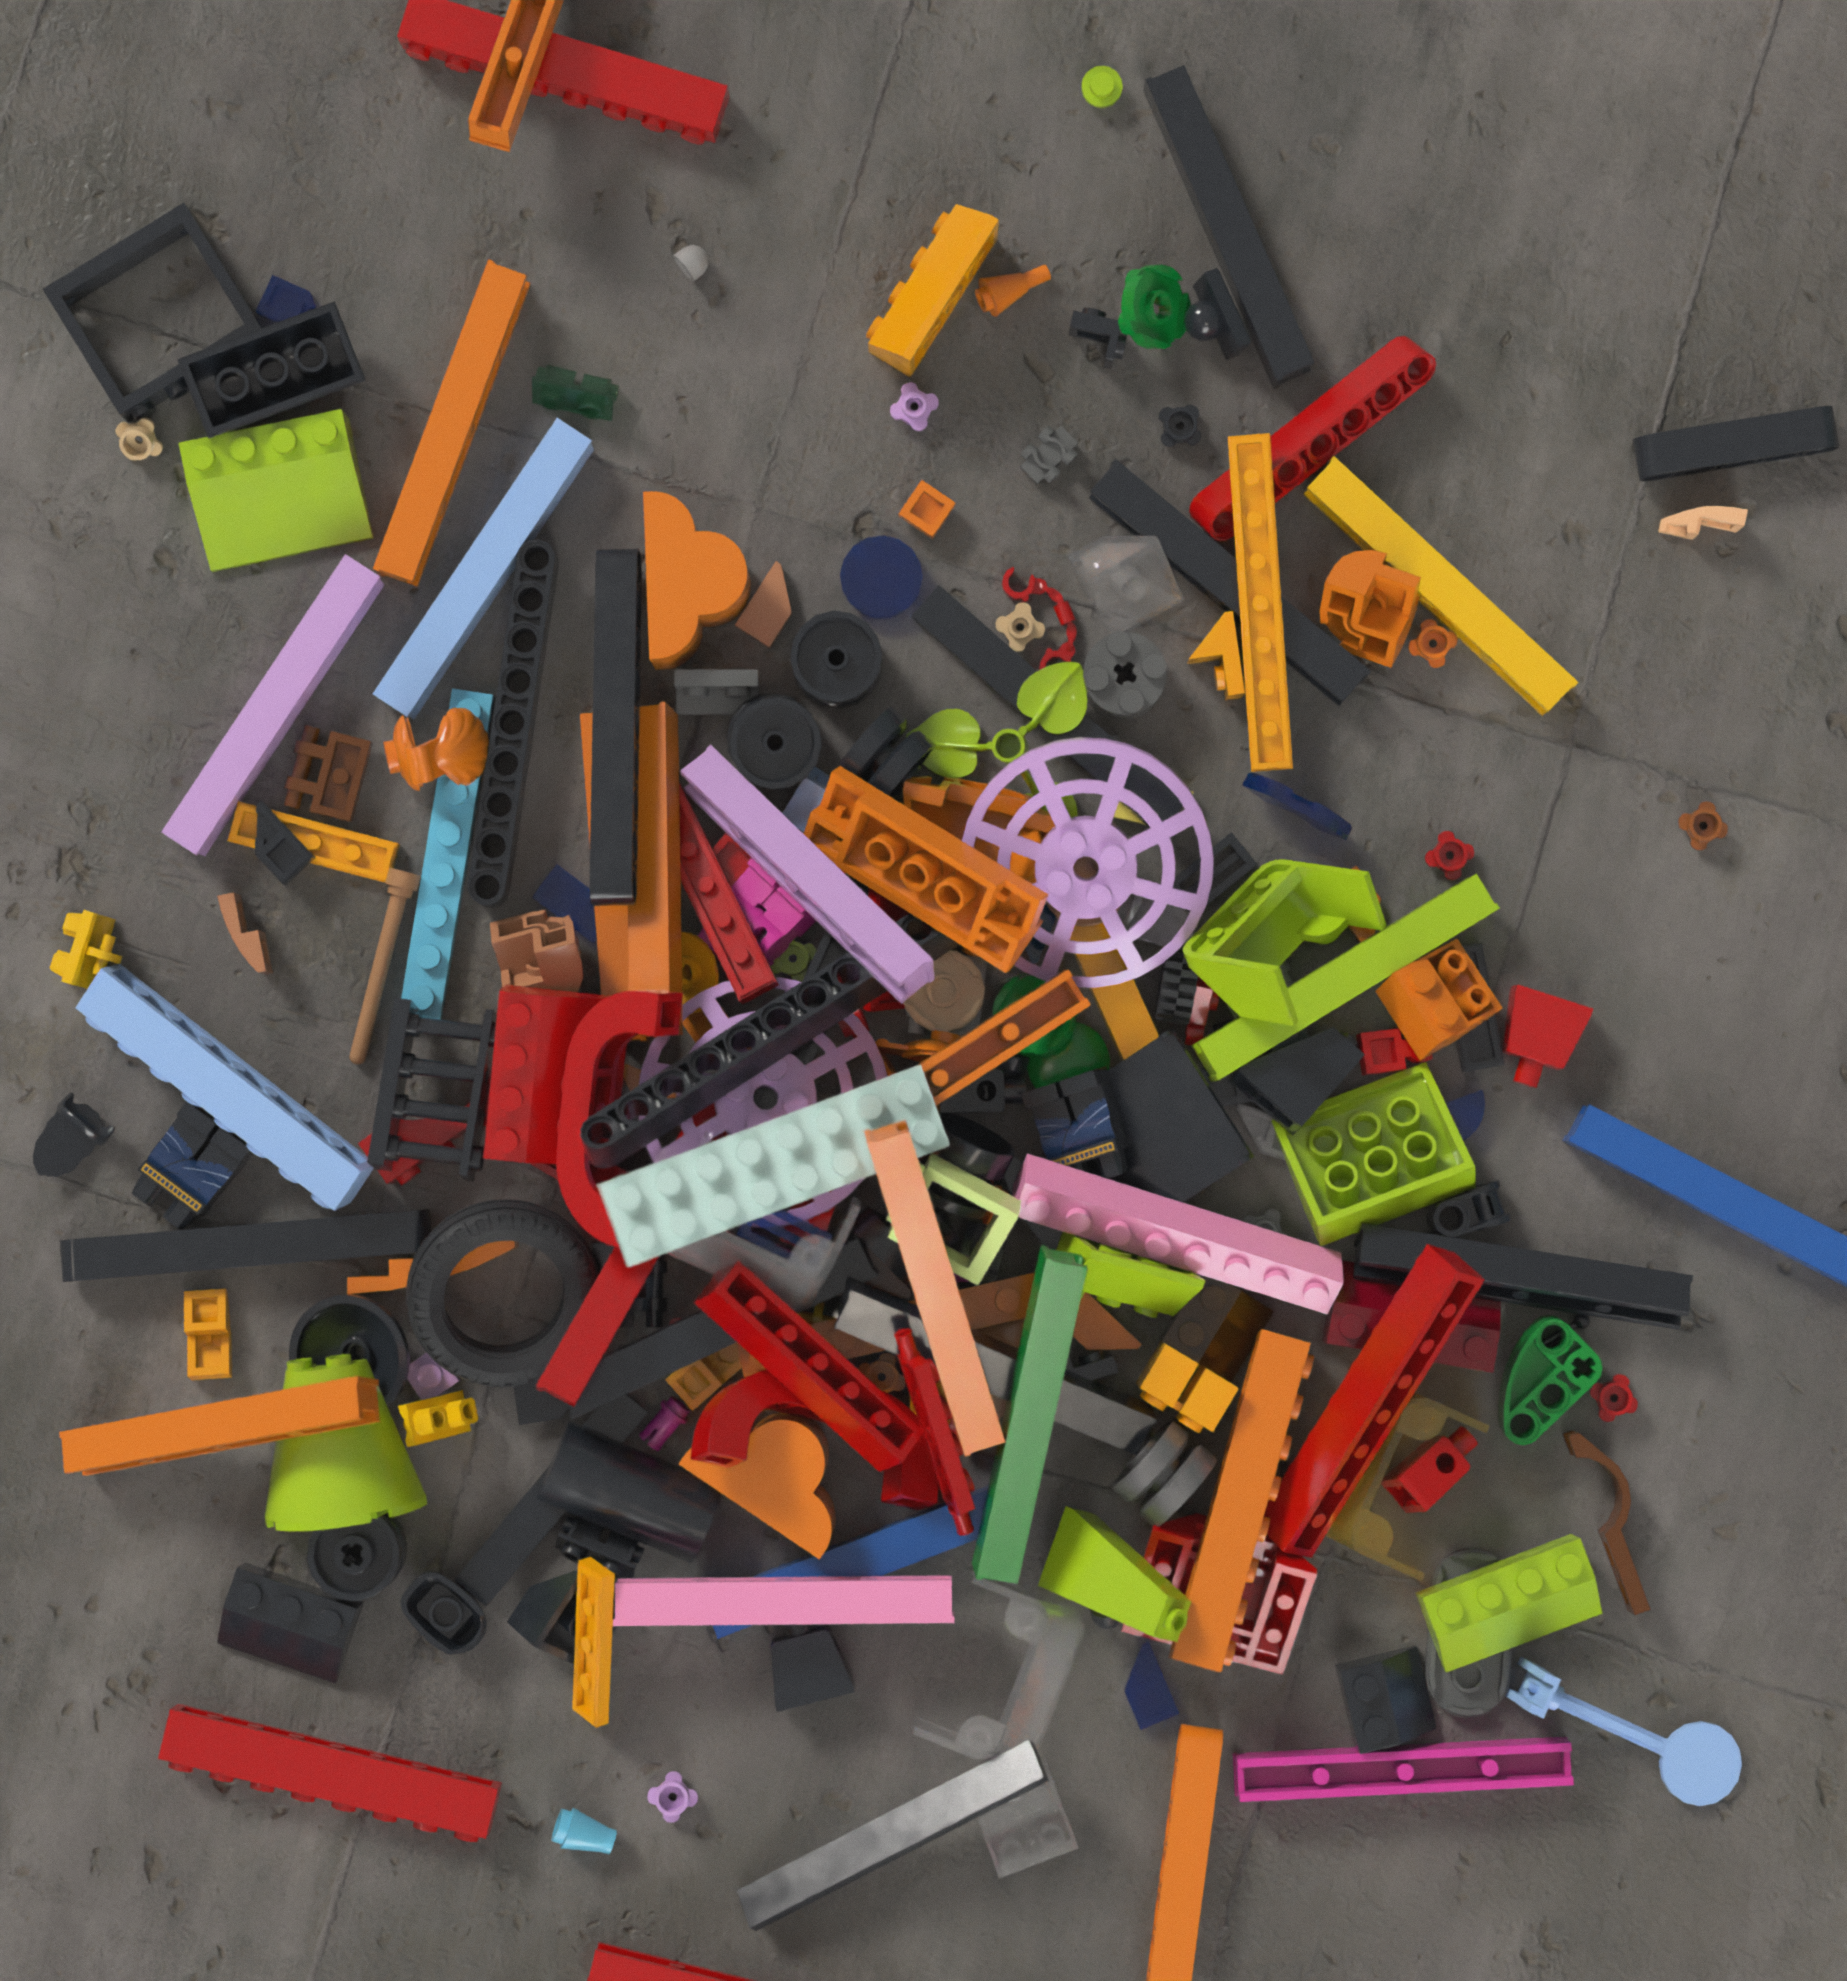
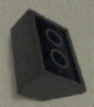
M244 1563L236 1569L223 1606L217 1643L336 1684L364 1603L338 1599L319 1587L249 1563Z

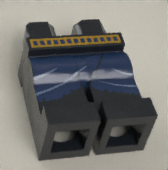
M1106 1066L1021 1094L1026 1110L1030 1109L1040 1134L1042 1149L1048 1160L1089 1173L1086 1161L1096 1158L1101 1175L1106 1179L1128 1172L1123 1149L1131 1146L1128 1135L1125 1134L1122 1117Z
M186 1101L163 1138L153 1148L147 1160L138 1168L142 1175L138 1179L132 1194L146 1205L152 1207L165 1190L175 1200L163 1217L178 1229L183 1230L197 1215H206L212 1204L219 1198L254 1154L247 1148L245 1141L234 1133L220 1128L214 1122L213 1117L201 1108L193 1106Z

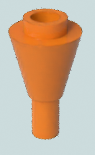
M1044 264L1023 274L1013 273L980 278L978 281L979 288L975 290V296L983 312L989 311L992 316L997 317L1026 294L1028 289L1051 280V274L1048 267Z

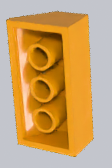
M958 204L954 206L950 214L944 211L940 215L931 232L936 235L928 249L921 246L910 264V268L914 270L906 284L902 281L898 282L888 299V303L892 304L886 316L882 318L878 315L868 329L866 337L870 339L868 342L869 353L911 378L997 242L999 219Z

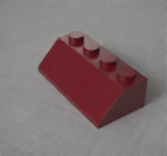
M1342 1260L1344 1283L1326 1315L1322 1341L1328 1344L1362 1350L1370 1338L1373 1329L1383 1317L1395 1293L1401 1286L1353 1279L1354 1262ZM1473 1298L1434 1363L1493 1373L1500 1337L1501 1302Z

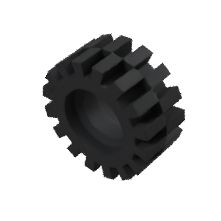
M1183 948L1178 949L1162 964L1156 998L1155 1020L1184 1025L1189 1024L1198 976L1189 968Z

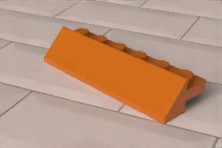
M839 766L831 772L821 804L811 811L804 835L840 870L1005 973L1009 972L1043 923L1040 915L1049 894L845 768Z

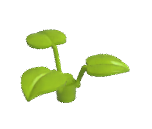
M1063 662L1047 666L1032 674L1021 686L1017 697L1018 709L1024 715L1033 718L1032 721L1020 727L1018 731L1014 729L999 731L994 736L992 742L978 744L981 737L980 726L974 717L961 709H946L933 714L920 726L910 731L906 737L913 732L921 731L936 744L923 765L942 777L963 778L972 774L978 764L977 752L992 750L997 759L1005 764H1009L1028 752L1029 746L1025 736L1034 730L1039 723L1049 733L1063 734L1072 731L1082 722L1088 704L1083 679V667L1076 662ZM1027 770L1022 772L1020 775L1031 793L1026 795L1033 797L1039 793V790ZM1073 795L1061 797L1070 817H1077L1078 810ZM1046 805L1041 807L1042 810L1048 812Z

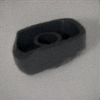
M436 1571L423 1572L409 1585L402 1595L400 1601L401 1609L409 1622L430 1644L448 1655L465 1653L472 1650L486 1634L487 1619L478 1603L461 1587Z

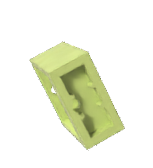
M931 1153L925 1165L919 1163L927 1189L931 1182L934 1181L994 1213L969 1257L945 1245L953 1273L979 1285L1020 1213L1021 1201ZM888 1213L886 1220L891 1222L890 1215ZM891 1222L888 1238L898 1243Z

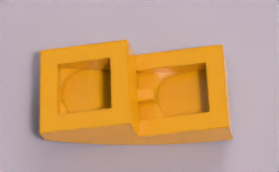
M226 1288L184 1291L187 1377L190 1380L232 1378L231 1328Z
M734 1343L674 1371L665 1379L692 1411L742 1368L737 1344Z

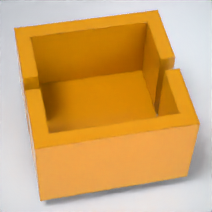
M1160 1341L1135 1383L1142 1389L1139 1396L1161 1411H1164L1167 1405L1176 1409L1179 1412L1175 1418L1199 1434L1203 1427L1212 1432L1214 1431L1239 1389L1234 1384L1204 1366L1199 1365L1163 1341Z

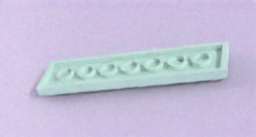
M921 1065L903 1070L598 1184L600 1195L626 1266L636 1265L876 1174L864 1130L870 1129L871 1131L906 1120L917 1158L950 1146Z

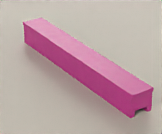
M1567 1737L1405 1744L1359 1754L1355 1747L1232 1753L1234 1793L1240 1802L1571 1786L1574 1785L1573 1776L1571 1775L1570 1758L1572 1747Z

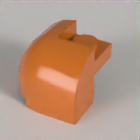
M1374 550L1355 551L1343 556L1333 566L1325 581L1319 611L1320 624H1326L1330 632L1341 641L1339 645L1349 653L1392 668L1407 638L1418 607L1420 596H1417L1421 577L1385 565L1387 553Z

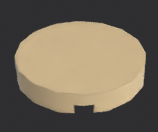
M950 950L933 961L935 979L931 983H926L904 1001L905 1009L915 1023L929 1031L951 1032L962 1029L975 1019L983 1005L985 987L981 972L971 959L957 951Z

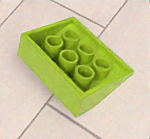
M342 409L228 432L211 439L204 437L178 443L187 487L211 572L374 539L350 420Z
M1426 1062L1325 1100L1293 1136L1278 1122L1271 1120L1302 1206L1320 1246L1357 1233L1362 1223L1378 1225L1455 1196L1466 1190L1476 1188L1475 1165Z

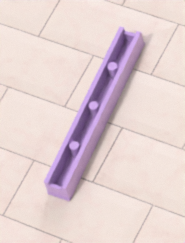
M344 555L161 833L195 855L206 856L235 812L238 801L241 802L384 587L385 584L380 580L381 577L348 555Z
M712 745L707 747L704 753L680 770L681 775L689 782L684 787V792L901 1004L926 983H931L935 979L933 959Z

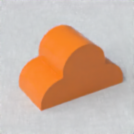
M647 491L643 492L649 659L655 670H664L682 665L695 654L702 640L703 627L723 625L732 621L743 611L750 597L751 578L745 558L739 547L732 540L716 532L697 531L689 510L681 501L667 493Z
M782 1412L765 1417L750 1433L747 1460L730 1468L690 1460L691 1448L687 1451L679 1465L820 1560L828 1547L835 1529L836 1511L830 1495L819 1484L828 1465L829 1444L822 1428L815 1421Z

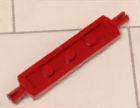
M909 1328L901 1329L894 1334L900 1354L897 1356L920 1427L925 1431L923 1437L944 1502L948 1506L949 1514H952L957 1534L960 1536L968 1535L974 1531L969 1511L975 1509L971 1497V1492L975 1491V1487L968 1471L962 1468L959 1456L963 1455V1449L956 1434L951 1432L947 1421L952 1418L948 1403L942 1395H939L936 1383L940 1382V1376L934 1362L930 1358L925 1359L921 1356L920 1351L917 1350L912 1330Z

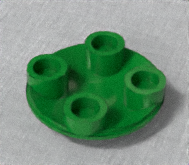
M1076 1022L1075 1029L1069 1040L1047 1058L1030 1057L1027 1071L1032 1084L1037 1089L1104 1066L1109 1070L1110 1057L1107 1046L1101 1036L1089 1026Z

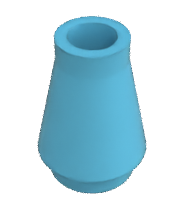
M572 1808L571 1811L561 1809L554 1826L551 1841L560 1844V1849L602 1852L609 1855L616 1839L617 1830L603 1825L575 1808Z

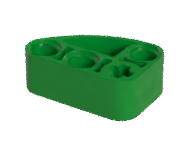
M1547 1314L1535 1319L1514 1346L1505 1366L1499 1392L1498 1421L1503 1434L1515 1444L1527 1445L1537 1440L1598 1381L1602 1374L1603 1367L1599 1356L1567 1323L1557 1316ZM1550 1325H1558L1561 1329L1559 1341L1551 1346L1544 1345L1541 1339L1543 1330ZM1577 1357L1582 1360L1589 1358L1585 1362L1589 1368L1583 1374L1578 1370L1572 1373L1576 1368L1572 1365V1362ZM1551 1384L1558 1385L1560 1388L1558 1400L1553 1404H1542L1540 1395L1543 1388ZM1517 1414H1528L1530 1418L1528 1429L1523 1433H1512L1510 1430L1512 1418Z

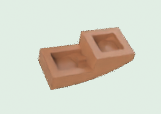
M234 892L218 895L225 924L241 954L258 973L264 975L273 973L266 934L260 930L248 932L241 895Z

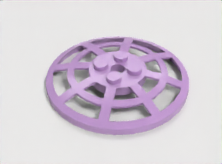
M1078 737L1054 741L1034 748L1010 762L991 779L977 798L968 817L962 839L963 842L973 848L976 837L999 846L997 863L1010 870L1012 852L1036 861L1035 876L1037 882L1033 885L1049 894L1047 902L1060 911L1061 915L1054 934L1040 926L1033 936L1041 943L1049 946L1042 966L1039 967L1028 962L1021 956L1014 965L1020 970L1044 981L1058 974L1057 972L1065 952L1096 954L1117 949L1128 968L1127 970L1095 977L1073 976L1072 979L1078 987L1096 988L1117 985L1146 974L1163 964L1180 949L1194 931L1207 905L1212 885L1214 857L1210 831L1202 809L1189 787L1171 768L1153 755L1129 744L1105 738ZM1077 753L1104 754L1116 757L1108 782L1078 779L1056 785L1045 761L1058 756ZM1133 763L1146 769L1163 781L1178 797L1185 810L1162 822L1159 815L1145 800L1124 788L1131 764ZM1029 769L1039 793L1031 797L1019 808L1010 820L1006 830L982 821L987 808L998 793L1017 775ZM1079 793L1103 795L1096 816H1077L1073 818L1070 817L1061 797ZM1119 801L1138 812L1150 828L1128 838L1118 826L1112 823ZM1046 805L1055 827L1047 833L1041 844L1019 836L1020 829L1029 817L1039 808ZM1192 825L1198 838L1201 857L1200 883L1197 894L1173 888L1175 856L1170 837ZM1156 844L1160 847L1163 863L1161 884L1136 877V855ZM1081 857H1091L1097 862L1099 869L1094 876L1083 878L1075 872V862ZM1130 893L1154 900L1144 917L1133 927L1126 930L1116 909L1126 901ZM1166 905L1191 910L1185 923L1174 938L1157 954L1143 962L1133 941L1153 926L1163 913ZM1100 917L1111 937L1092 942L1070 940L1077 918L1092 919Z
M776 977L780 985L775 988L783 989L787 992L801 982ZM730 981L704 990L682 1005L683 1021L700 1007L713 1026L696 1042L690 1053L755 1012L727 1018L715 998L735 992ZM852 1013L843 1020L852 1028L857 1038L836 1048L834 1043L824 1033L816 1036L812 1040L825 1052L823 1056L804 1065L797 1057L788 1054L715 1101L714 1107L717 1116L697 1128L693 1123L692 1117L680 1124L684 1135L664 1148L661 1147L658 1139L648 1144L646 1149L653 1164L705 1145V1142L724 1131L728 1135H732L818 1103L816 1102L817 1095L813 1080L835 1069L838 1076L841 1094L852 1090L853 1084L846 1062L867 1052L872 1062L876 1081L887 1077L884 1061L874 1039L861 1021ZM779 1025L775 1027V1030H782L787 1026ZM656 1036L641 1069L639 1085L670 1066L657 1062L670 1036ZM743 1048L738 1052L743 1053L748 1052L750 1050H747V1048ZM762 1087L772 1089L777 1095V1104L769 1110L760 1109L753 1100V1094L756 1090ZM676 1093V1097L680 1096L682 1093ZM638 1116V1120L640 1121L646 1116ZM865 1178L834 1189L830 1193L826 1192L813 1197L814 1202L804 1207L784 1212H773L741 1225L767 1228L783 1227L805 1222L829 1211L843 1201Z

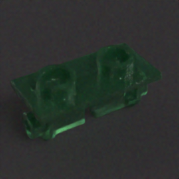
M549 364L546 368L538 367L536 377L533 376L532 403L539 404L550 410L560 409L581 414L588 419H603L612 422L614 401H617L620 388L619 385L612 384V379L584 374L581 386L574 385L576 371L554 367Z

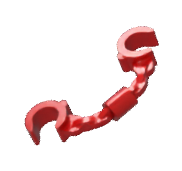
M1011 567L1005 572L1002 580V588L1006 596L1012 600L1027 603L1031 594L1042 595L1047 593L1050 599L1057 603L1053 609L1060 625H1067L1066 635L1068 642L1063 643L1058 651L1048 648L1040 661L1039 670L1045 668L1046 664L1052 659L1071 662L1075 654L1073 642L1076 639L1077 630L1073 623L1076 621L1069 602H1064L1063 596L1059 591L1048 587L1045 580L1034 578V575L1030 576L1026 590L1023 592L1013 591L1008 583L1014 573V567Z

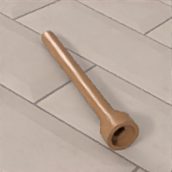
M390 867L388 869L385 884H389L387 893L391 895L349 1055L350 1061L355 1065H360L366 1060L407 898H412L413 891H418L421 875Z

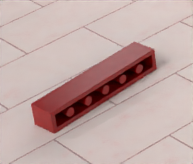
M739 1260L719 1270L694 1301L703 1312L879 1472L903 1463L925 1432Z

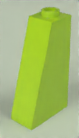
M1065 1507L1038 1586L1152 1637L1177 1642L1180 1633L1186 1626L1187 1613L1191 1601L1097 1515L1084 1510Z

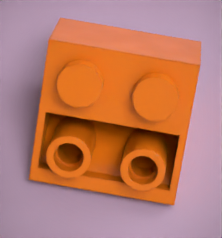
M1458 939L1397 970L1375 991L1420 1061L1452 1044L1503 1008Z

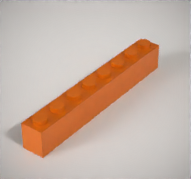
M1264 1329L1257 1332L1185 1594L1191 1601L1187 1613V1623L1180 1633L1178 1641H1172L1168 1656L1170 1659L1214 1672H1221L1223 1665L1230 1666L1232 1663L1236 1641L1230 1640L1234 1624L1241 1625L1245 1616L1248 1600L1242 1599L1245 1583L1252 1584L1257 1572L1259 1559L1254 1558L1253 1554L1257 1541L1264 1542L1269 1528L1270 1518L1265 1517L1264 1513L1268 1500L1275 1501L1279 1491L1281 1477L1276 1476L1275 1473L1279 1459L1286 1461L1291 1447L1292 1436L1286 1435L1290 1418L1297 1420L1301 1410L1303 1396L1297 1394L1301 1378L1308 1379L1313 1366L1314 1355L1308 1354L1311 1343Z

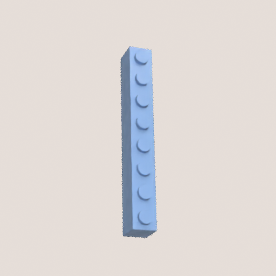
M121 964L111 965L99 970L76 1006V1009L86 1016L85 1020L92 1028L100 1032H106L118 1041L117 1045L124 1053L132 1057H138L150 1066L149 1070L156 1078L173 1084L182 1091L181 1095L188 1103L196 1107H202L214 1116V1122L220 1128L237 1134L247 1142L246 1146L253 1154L261 1158H267L279 1167L278 1171L285 1179L293 1183H299L311 1192V1197L317 1204L335 1211L352 1202L374 1169L367 1163L368 1157Z

